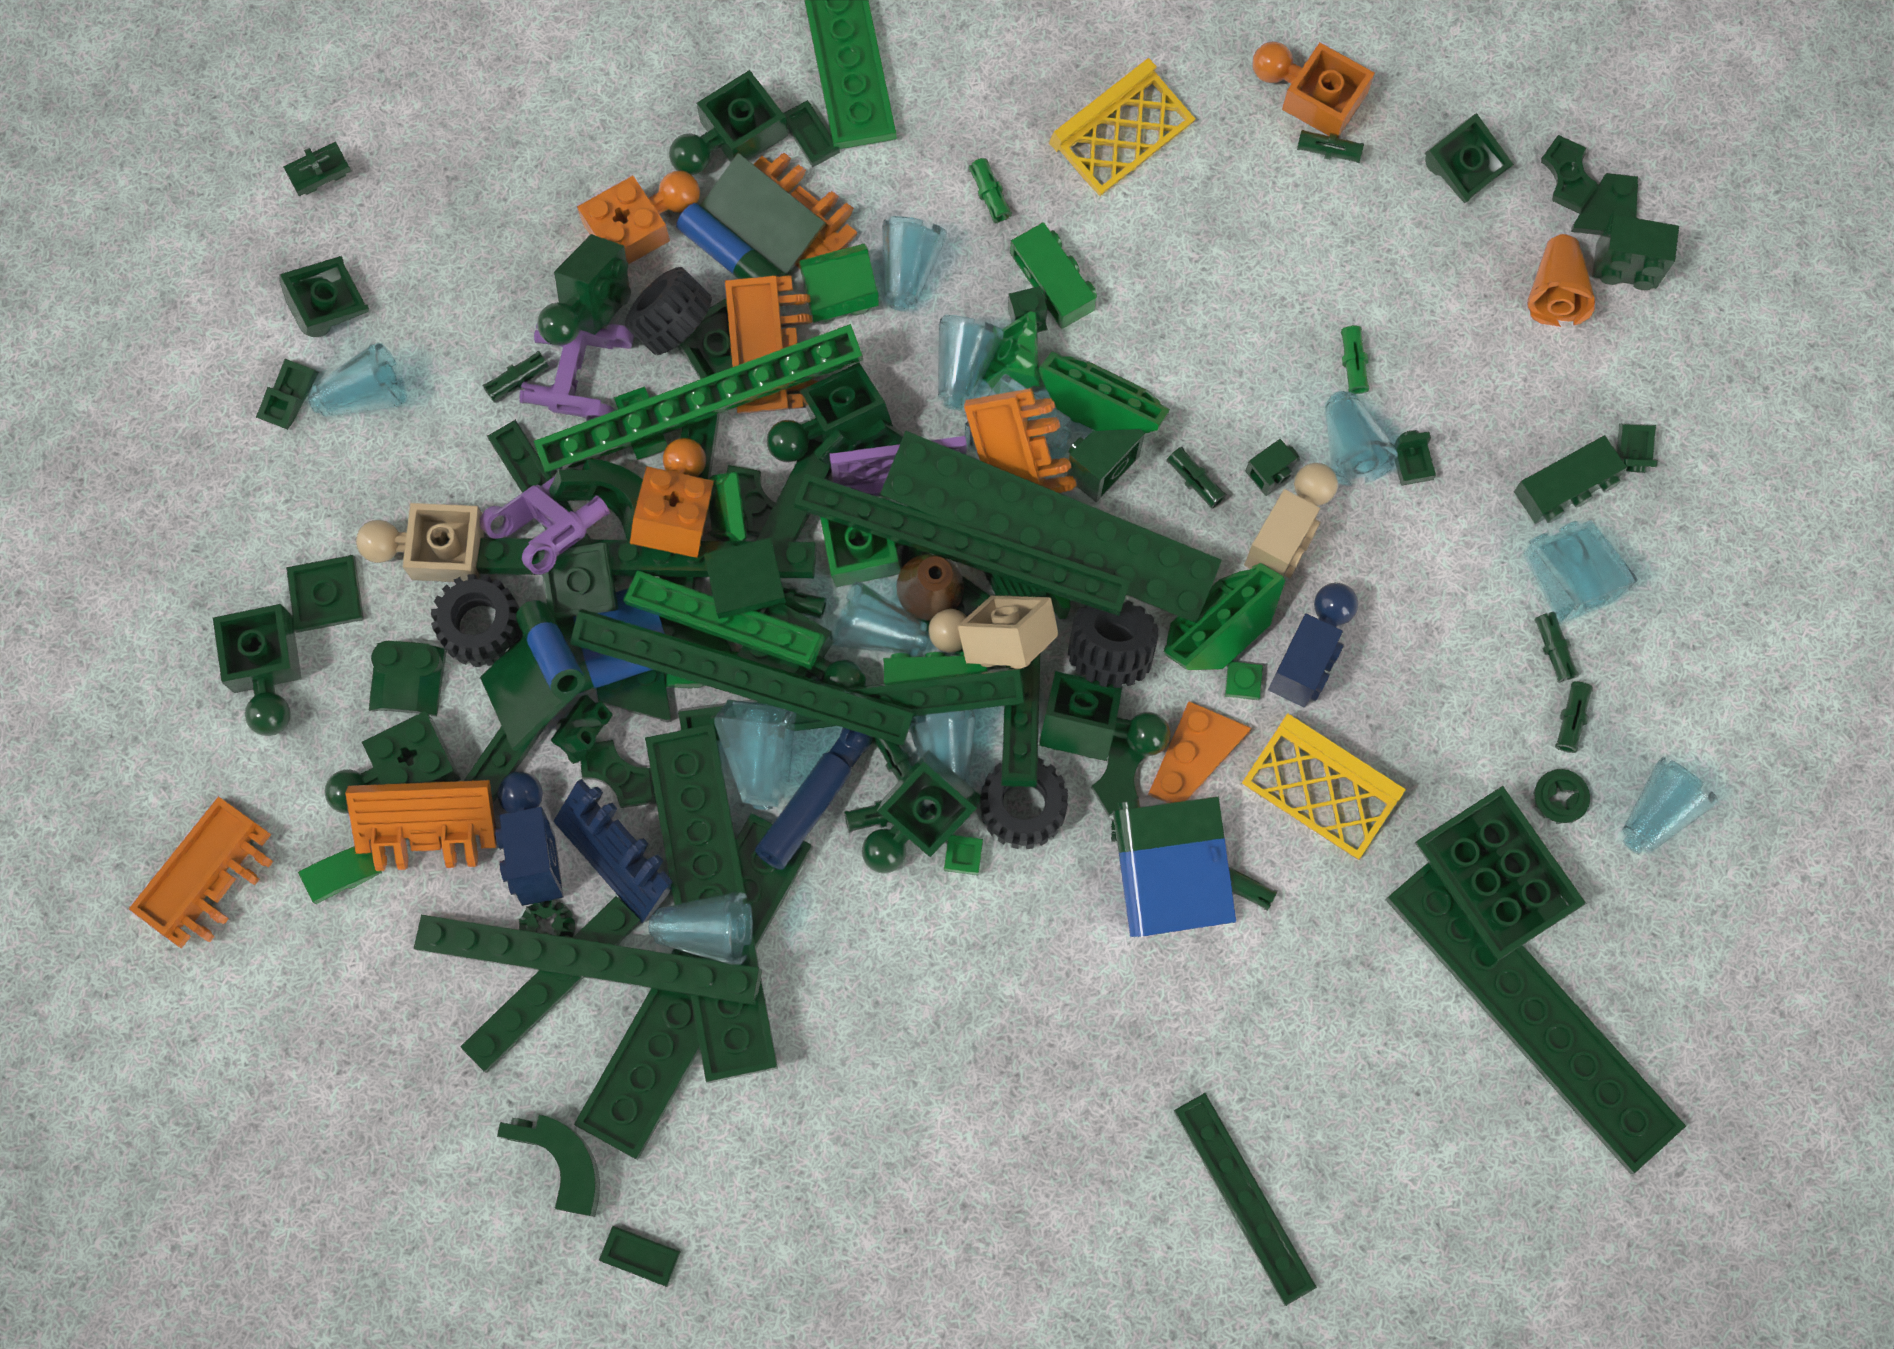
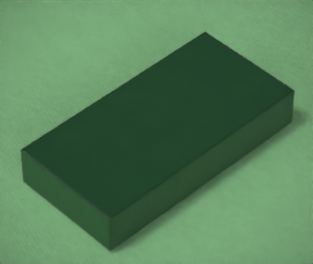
M808 100L783 113L786 116L787 129L812 168L840 153L839 147L833 146L832 136Z
M612 1225L599 1261L668 1287L681 1251Z

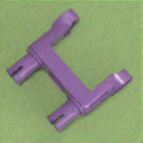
M616 324L608 325L606 329L601 328L596 335L580 330L574 341L561 346L563 349L555 383L551 387L523 382L521 388L524 390H520V403L546 406L553 413L583 417L587 421L616 411L615 408L602 404L601 400L575 396L578 380H575L577 370L582 368L587 345L613 349V347L630 349L633 345L634 335L625 326ZM535 330V343L552 345L541 337L538 330Z
M555 476L542 486L538 484L531 486L503 507L491 506L487 508L480 517L481 529L494 539L510 536L534 518L547 528L528 542L529 545L525 548L522 555L523 564L537 575L549 572L553 568L558 555L585 537L587 528L605 515L610 514L607 505L598 496H595L576 512H568L550 496L549 488ZM498 516H503V524L498 529L491 530L492 521ZM545 550L543 560L538 564H532L534 554L537 551Z

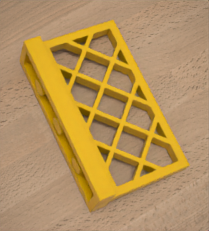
M1149 57L1056 129L1049 141L1056 152L1060 151L1099 196L1113 187L1196 120L1155 72L1157 66ZM1151 84L1161 93L1160 102L1143 100L1144 90ZM1124 105L1138 107L1137 121L1120 119V108ZM1143 108L1160 109L1159 124L1142 122ZM1165 110L1176 111L1184 121L1178 126L1165 125ZM1115 113V118H1109ZM1100 124L1114 125L1113 140L1096 138L1097 126ZM1119 126L1136 128L1135 142L1118 140ZM1141 129L1157 130L1158 141L1154 145L1140 143ZM1163 131H1170L1163 137ZM1077 142L1091 144L1090 158L1077 157L1070 148ZM1095 145L1113 147L1112 161L1094 159ZM1117 148L1135 149L1134 160L1131 163L1117 162ZM1140 150H1146L1139 156ZM1094 166L1111 168V179L1101 185L1093 176ZM1116 168L1122 169L1116 174Z
M1289 713L1286 714L1241 783L1357 860L1361 858L1406 790ZM1280 737L1294 745L1296 758L1276 762L1274 746ZM1299 748L1309 755L1301 757ZM1270 754L1272 763L1263 764ZM1317 759L1323 763L1325 777L1306 781L1302 761ZM1297 762L1301 782L1281 785L1277 766ZM1273 767L1277 787L1262 789L1252 782L1258 770ZM1328 767L1338 774L1330 776ZM1348 779L1352 782L1355 796L1335 800L1331 780ZM1326 781L1331 801L1311 805L1307 785ZM1302 786L1307 806L1291 808L1285 804L1283 790ZM1358 787H1360L1368 793L1359 795ZM1278 791L1280 800L1269 792ZM1375 797L1386 804L1378 817L1365 819L1360 799ZM1356 800L1360 820L1340 824L1336 804ZM1332 805L1336 825L1322 828L1315 823L1312 809ZM1308 810L1309 819L1299 813V811ZM1375 822L1368 832L1366 823ZM1361 824L1364 840L1357 850L1344 842L1341 828ZM1337 829L1339 838L1328 831Z

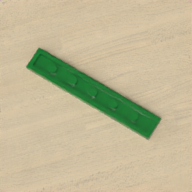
M638 570L624 598L626 605L812 669L825 640L823 634L757 611L718 619L713 596Z

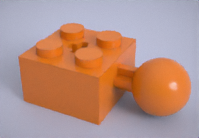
M1275 41L1261 45L1256 50L1252 61L1253 70L1260 80L1266 83H1278L1282 80L1291 83L1282 107L1283 111L1330 136V133L1337 134L1336 138H1339L1367 96L1375 72L1320 42L1303 67L1293 63L1292 53L1286 45Z
M673 171L661 180L659 192L648 198L632 175L577 206L582 224L589 234L625 246L626 261L629 265L670 241L666 224L659 214L668 209L673 212L682 213L689 205L698 202L700 188L697 180L691 174L685 171Z
M680 438L672 441L664 451L663 465L665 470L646 466L633 517L630 544L697 558L714 481L698 477L706 465V455L701 445L692 439Z

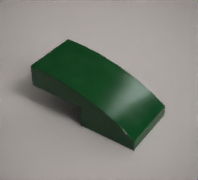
M284 359L274 387H267L256 418L288 430L294 422L319 372Z

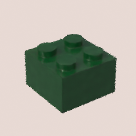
M1613 214L1596 243L1592 277L1599 278L1603 283L1609 285L1621 282L1633 284V287L1638 290L1657 289L1675 262L1679 225Z

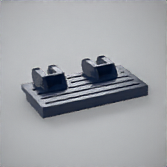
M580 779L574 785L553 822L626 906L641 920L640 922L644 923L655 914L672 889L673 881L664 871L658 873V869L663 862L659 855L650 857L648 860L643 856L649 843L644 838L637 841L618 819L612 820L617 807L613 803L604 805L602 808L598 805L603 791L598 786L591 789L583 779Z

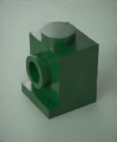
M1040 286L1008 294V313L1011 323L1032 311L1036 313L1037 333L1048 330L1046 325L1047 307Z
M1279 439L1250 459L1245 472L1262 493L1267 496L1271 493L1275 482L1277 485H1281L1293 475L1292 469L1300 461V457L1292 446H1286Z

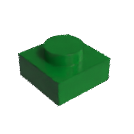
M1230 662L1227 665L1225 697L1259 700L1263 665Z
M951 835L947 841L944 871L978 876L983 839Z

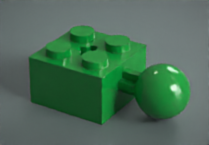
M820 517L830 572L836 587L894 576L900 573L901 567L897 547L904 546V544ZM864 540L866 544L858 546V541Z

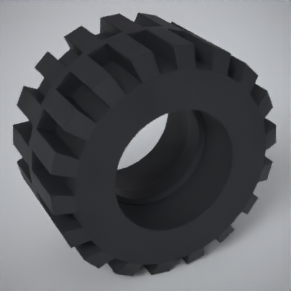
M683 267L673 268L656 278L638 296L627 314L625 327L654 355H661L676 348L696 330L710 308L712 297Z
M468 574V580L465 581L458 577L454 579V586L450 588L446 584L442 588L444 592L443 597L436 596L434 603L438 608L431 609V617L435 621L431 623L432 629L448 654L453 658L456 657L460 663L466 665L469 661L473 667H481V662L485 661L487 666H491L495 663L493 658L497 656L501 658L505 651L516 643L515 638L520 639L523 635L516 619V614L520 607L510 590L505 588L503 583L497 579L492 581L490 576L482 574L481 579H478L475 574ZM477 606H489L495 609L494 621L486 631L476 635H467L460 632L461 619L470 609Z
M1126 600L1123 603L1120 615L1117 616L1085 605V608L1081 607L1077 611V615L1074 616L1068 646L1069 662L1071 666L1076 667L1075 671L1079 675H1085L1087 681L1093 683L1094 680L1100 682L1099 686L1107 687V684H1113L1114 688H1121L1122 684L1131 686L1135 684L1136 680L1142 681L1146 673H1149L1151 670L1159 636L1158 625L1154 623V617L1151 614L1145 613V608L1133 605L1134 602Z
M1038 758L1037 786L1033 788L1041 793L1045 806L1042 813L1032 819L1015 818L1005 809L1003 805L1004 796L1007 791L1016 786H1001V762L994 767V772H989L985 778V784L981 790V817L983 823L987 824V831L991 836L995 834L998 837V842L1003 845L1005 842L1011 843V848L1019 849V845L1026 846V849H1033L1034 844L1038 843L1042 846L1047 843L1048 838L1051 836L1055 837L1060 826L1064 823L1068 807V789L1064 787L1065 781L1062 775L1057 776L1056 768L1051 764L1048 767L1043 764L1044 760Z

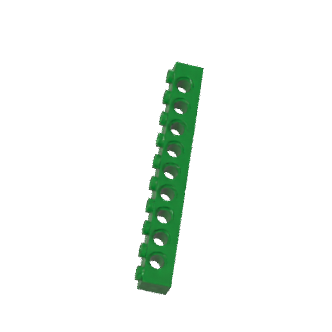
M849 324L534 440V444L545 473L552 476L557 474L558 470L570 469L585 464L587 459L604 457L864 361L852 325Z

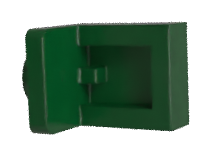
M1619 423L1617 453L1626 465L1627 472L1646 473L1647 467H1657L1658 460L1653 459L1656 425Z
M1411 430L1402 433L1396 439L1391 450L1401 486L1434 480L1436 473L1428 447L1431 440L1430 432L1419 433L1418 430Z

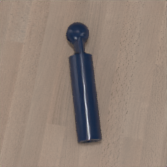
M842 727L840 737L830 751L821 756L756 846L755 851L762 860L777 869L782 870L786 867L851 776V769L855 763L871 747L873 742L872 736Z

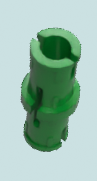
M986 158L975 160L971 163L972 165H969V170L979 189V198L984 200L995 224L1009 219L1012 216V211L1002 193L1003 186L1001 182L997 181Z
M1357 325L1341 329L1344 347L1342 365L1346 367L1348 393L1363 394L1370 389L1366 371L1368 354L1364 352L1362 327Z

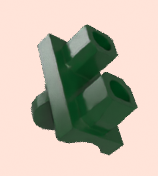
M336 141L314 152L309 147L304 150L306 156L283 166L298 196L308 195L316 191L318 187L332 180L337 181L346 177V174L351 172Z
M588 694L582 695L567 717L559 720L556 725V733L550 741L567 754L572 764L579 763L586 751L591 749L595 743L596 737L603 726L608 724L612 718V712L603 702L595 703Z

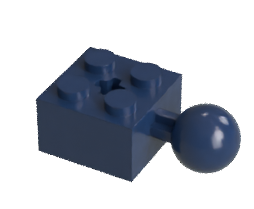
M1329 583L1317 592L1314 600V609L1318 619L1307 613L1304 614L1268 691L1304 708L1310 699L1316 702L1330 676L1325 671H1331L1344 646L1343 643L1338 642L1343 630L1336 627L1350 622L1358 610V599L1355 592L1343 583Z
M515 772L506 776L498 788V801L507 812L506 814L499 815L501 828L496 829L497 844L500 850H504L505 860L499 862L503 882H508L510 894H516L522 906L564 898L555 833L542 806L539 807L543 798L542 786L533 775L526 772Z

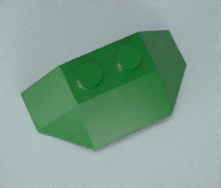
M1052 351L1038 370L1050 398L1054 401L1057 412L1068 417L1071 421L1081 423L1095 431L1141 429L1145 434L1159 429L1170 411L1167 406L1162 405L1148 390L1086 360L1062 356Z
M1259 563L1252 566L1250 570L1239 571L1219 579L1211 586L1197 623L1179 616L1170 623L1167 643L1163 651L1165 656L1187 671L1223 669L1271 625L1285 584L1284 577L1264 564Z

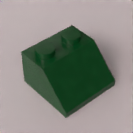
M1141 429L1092 431L1085 439L1082 437L1078 438L1068 451L1072 468L1068 470L1067 476H1073L1077 487L1097 503L1140 457L1145 433Z

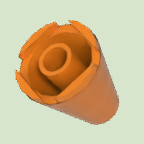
M1567 234L1557 235L1547 242L1528 297L1527 305L1530 310V316L1540 324L1561 327L1558 322L1560 320L1574 321L1573 326L1578 325L1589 319L1595 310V297L1580 243L1575 237Z

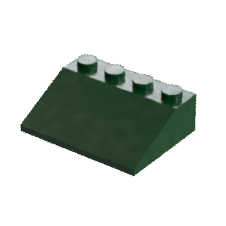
M1504 786L1493 791L1415 842L1496 961L1507 956L1587 904Z

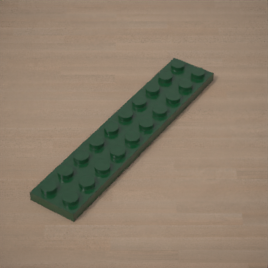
M905 431L880 493L884 497L939 519L943 518L1130 580L1127 596L1194 623L1198 621L1222 562L1221 559L909 431Z
M714 724L646 737L645 741L669 877L673 881L671 887L683 956L760 968ZM762 978L756 1005L691 995L707 1084L778 1069Z
M751 813L736 838L757 949L813 846L803 841L784 869L772 867L762 860L755 851L756 846L772 826V823ZM681 939L678 940L671 954L683 956ZM650 989L574 1123L576 1127L636 1160L639 1159L700 1050L691 995Z
M1429 863L1425 864L1385 899L1630 1174H1635L1686 1127L1680 1118L1523 945L1499 961H1496Z

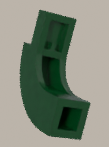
M587 459L582 470L572 468L558 470L549 488V492L554 501H591L595 496H598L619 518L626 539L630 540L633 517L643 479L620 465L603 460Z
M540 1114L536 1129L532 1128L533 1121L512 1117L511 1124L500 1122L497 1137L541 1146L555 1158L560 1170V1187L555 1204L556 1210L591 1217L596 1216L600 1196V1177L597 1163L586 1142L574 1130L553 1118Z

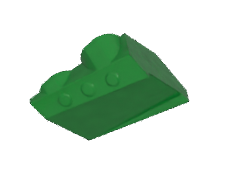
M865 243L799 261L806 294L810 295L811 302L808 304L813 323L833 321L836 317L849 313L855 316L866 314L870 308L879 306V292L876 288L868 247Z
M1028 312L997 332L990 350L992 359L985 367L982 375V380L988 383L995 395L1029 389L1032 386L1040 387L1037 319L1035 312Z
M738 472L712 475L708 479L714 481L709 504L712 530L708 534L721 541L746 540Z

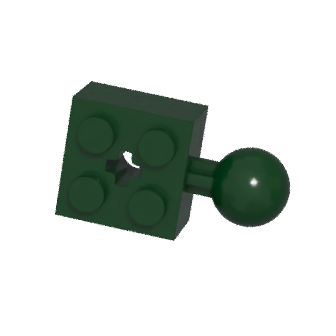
M748 70L696 103L700 123L707 132L701 136L692 133L678 136L670 146L669 159L677 171H685L691 175H696L707 167L710 153L717 148L722 150L730 162L733 161L738 153L747 160H751L788 136L786 116L753 73Z
M590 234L554 271L559 302L547 305L540 312L537 320L538 331L546 342L556 346H563L574 341L580 330L596 335L604 325L608 324L615 313L623 305H626L631 297L625 246Z
M860 362L800 390L811 420L804 424L794 420L779 421L769 430L766 442L770 454L775 459L790 463L801 459L808 450L809 441L820 435L825 441L836 429L845 432L861 431L874 425L880 419H883L892 426L893 424L885 401Z
M276 604L213 617L221 682L233 693L254 690V697L245 708V720L253 732L262 736H273L282 732L290 721V707L283 697L275 693L274 685L302 679L292 615L282 604Z
M784 604L767 607L763 614L823 634L825 637L812 669L746 646H742L737 654L739 657L807 678L815 676L824 683L843 689L866 686L864 671L855 662L838 660L831 663L824 659L834 643L832 631Z
M1055 671L1038 746L1107 761L1113 736L1126 739L1130 748L1142 756H1154L1166 748L1170 740V729L1162 716L1153 712H1143L1137 714L1131 720L1117 717L1123 686L1121 688H1114L1113 684H1107V687L1099 686L1100 682L1097 680L1091 683L1084 677Z
M423 711L362 741L373 768L363 773L351 769H344L334 773L325 785L324 794L327 803L332 809L339 813L349 814L345 794L348 786L457 782L461 780V777L433 719L426 711ZM411 756H415L413 758L414 764L409 766L406 762Z
M928 750L883 798L877 812L888 820L893 827L891 829L875 830L866 837L862 845V857L865 864L871 870L882 874L897 870L905 860V844L908 840L912 841L926 855L931 857L977 809L981 795ZM931 800L935 804L932 803L929 806H927L924 804V801Z

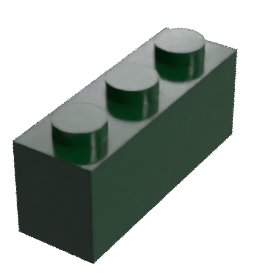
M1604 435L1521 480L1513 492L1535 524L1544 519L1547 523H1551L1560 518L1565 513L1564 508L1571 504L1578 508L1593 498L1591 493L1602 489L1605 493L1616 487L1621 482L1619 477L1627 467Z

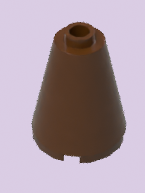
M922 554L909 560L901 569L896 585L897 597L902 607L912 617L931 621L938 612L946 609H957L964 594L963 577L958 567L951 560L934 554Z

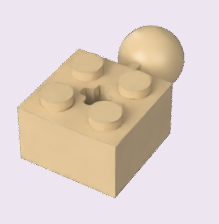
M1310 463L1299 470L1294 482L1297 495L1286 489L1283 490L1252 543L1244 566L1252 569V566L1262 563L1283 577H1292L1304 551L1308 549L1321 523L1316 520L1320 510L1318 506L1326 504L1336 494L1338 480L1336 474L1329 466L1322 463Z
M410 503L407 533L398 532L387 521L372 520L365 523L358 531L356 537L357 549L365 559L374 563L389 561L397 552H403V569L411 580L454 582V579L461 577L465 581L468 580V574H475L479 579L480 574L476 569L480 539L484 538L485 533L480 527L482 512L478 506Z
M991 595L968 617L959 610L946 609L938 612L929 624V637L936 648L949 653L963 649L966 663L981 664L983 667L1007 665L1014 669L1027 667L1059 635L1051 598Z

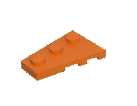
M1188 701L1148 795L1166 803L1187 801L1242 739L1246 737L1252 728Z

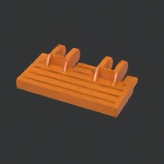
M781 153L771 163L761 156L754 163L758 169L788 193L803 179L806 169L798 164L779 182L776 178L788 167L791 157ZM798 186L791 193L794 198L827 223L800 260L845 249L857 236V231L848 224L836 233L853 212L854 208L848 203L841 206L828 220L824 218L838 200L839 196L833 191L826 194L820 201L801 186Z
M792 276L725 280L733 367L797 344L796 328L781 329V327L812 323V315L809 314L781 316L780 306L805 305L811 302L810 295L808 294L778 296V292L793 291ZM812 379L737 407V413L744 414L804 408L801 394L788 395L787 392L800 391L818 381Z
M1032 388L965 401L964 409L980 461L1058 493L1073 490L1077 486L1073 476L1044 478L1068 472L1072 468L1071 463L1065 457L1051 459L1045 436L1030 438L1031 436L1057 431L1061 427L1057 417L1028 420V417L1052 412L1055 408L1052 398L1035 400Z
M490 780L348 786L345 794L356 854L372 852L376 871H384L386 869L387 856L385 846H393L398 870L408 869L409 857L406 838H409L411 851L441 850L442 848L446 868L456 867L457 853L455 851V843H464L468 867L478 866L476 835H479L481 849L496 848L497 846L496 822Z
M218 796L128 909L181 949L191 937L181 929L183 925L207 942H211L215 936L205 926L198 924L196 919L203 911L208 913L210 918L217 923L225 924L229 918L205 901L204 898L208 896L216 903L220 901L236 880V878L226 872L229 867L247 881L256 885L260 880L257 875L240 864L250 854L255 858V861L269 868L274 861L250 845L249 842L252 839L263 846L272 834Z

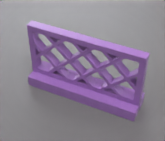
M965 436L931 440L966 455L967 453ZM899 445L830 454L833 482L867 494L882 496L880 493Z

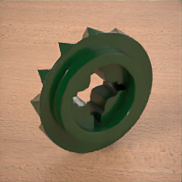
M1555 769L1545 773L1538 780L1533 791L1535 807L1543 814V818L1550 819L1556 822V824L1573 823L1580 819L1586 813L1590 804V792L1585 781L1576 773L1566 769ZM1556 787L1562 793L1574 792L1566 800V808L1560 801L1550 802V799L1557 793Z
M555 899L526 906L525 912L519 918V930L538 933L541 927L536 917L539 916L546 921L551 918L555 920L551 926L557 936L573 938L575 920L572 912L566 905Z

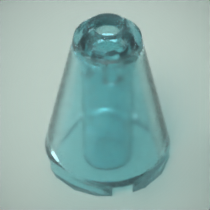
M903 216L889 217L888 221L886 219L883 220L884 300L890 303L891 309L907 312L909 307L917 305L945 243L947 232L944 228L933 223L932 229L923 226V220Z
M944 315L943 318H940L938 337V399L944 401V407L962 411L965 401L974 398L1003 340L1004 331L1001 328L985 322V326L974 323L975 319L957 315Z
M382 343L371 344L311 387V394L308 395V400L314 412L320 413L324 417L399 407L401 404L406 403L407 393L402 376L397 380L392 368L397 365L394 357Z
M1339 391L1331 395L1325 404L1331 469L1336 474L1338 483L1352 486L1350 481L1352 479L1365 476V483L1384 476L1394 467V457L1398 459L1396 447L1354 393Z
M854 581L846 597L848 601L844 609L841 610L833 635V645L886 653H908L911 656H916L919 650L924 652L930 639L929 632L926 631L927 624L864 583Z
M975 710L925 715V717H917L918 723L916 716L913 717L909 732L919 759L930 750L969 785L976 721Z
M1662 756L1656 763L1621 831L1625 836L1622 842L1638 855L1642 851L1650 854L1712 809L1719 800L1712 791L1707 796L1701 790L1704 783L1694 774L1673 760L1667 764L1666 757Z
M734 892L658 908L655 915H652L649 919V934L651 937H654L655 942L659 945L730 965H741L747 958L746 954H742L744 945H751L753 921L750 904L743 903L742 899L747 898L746 894Z

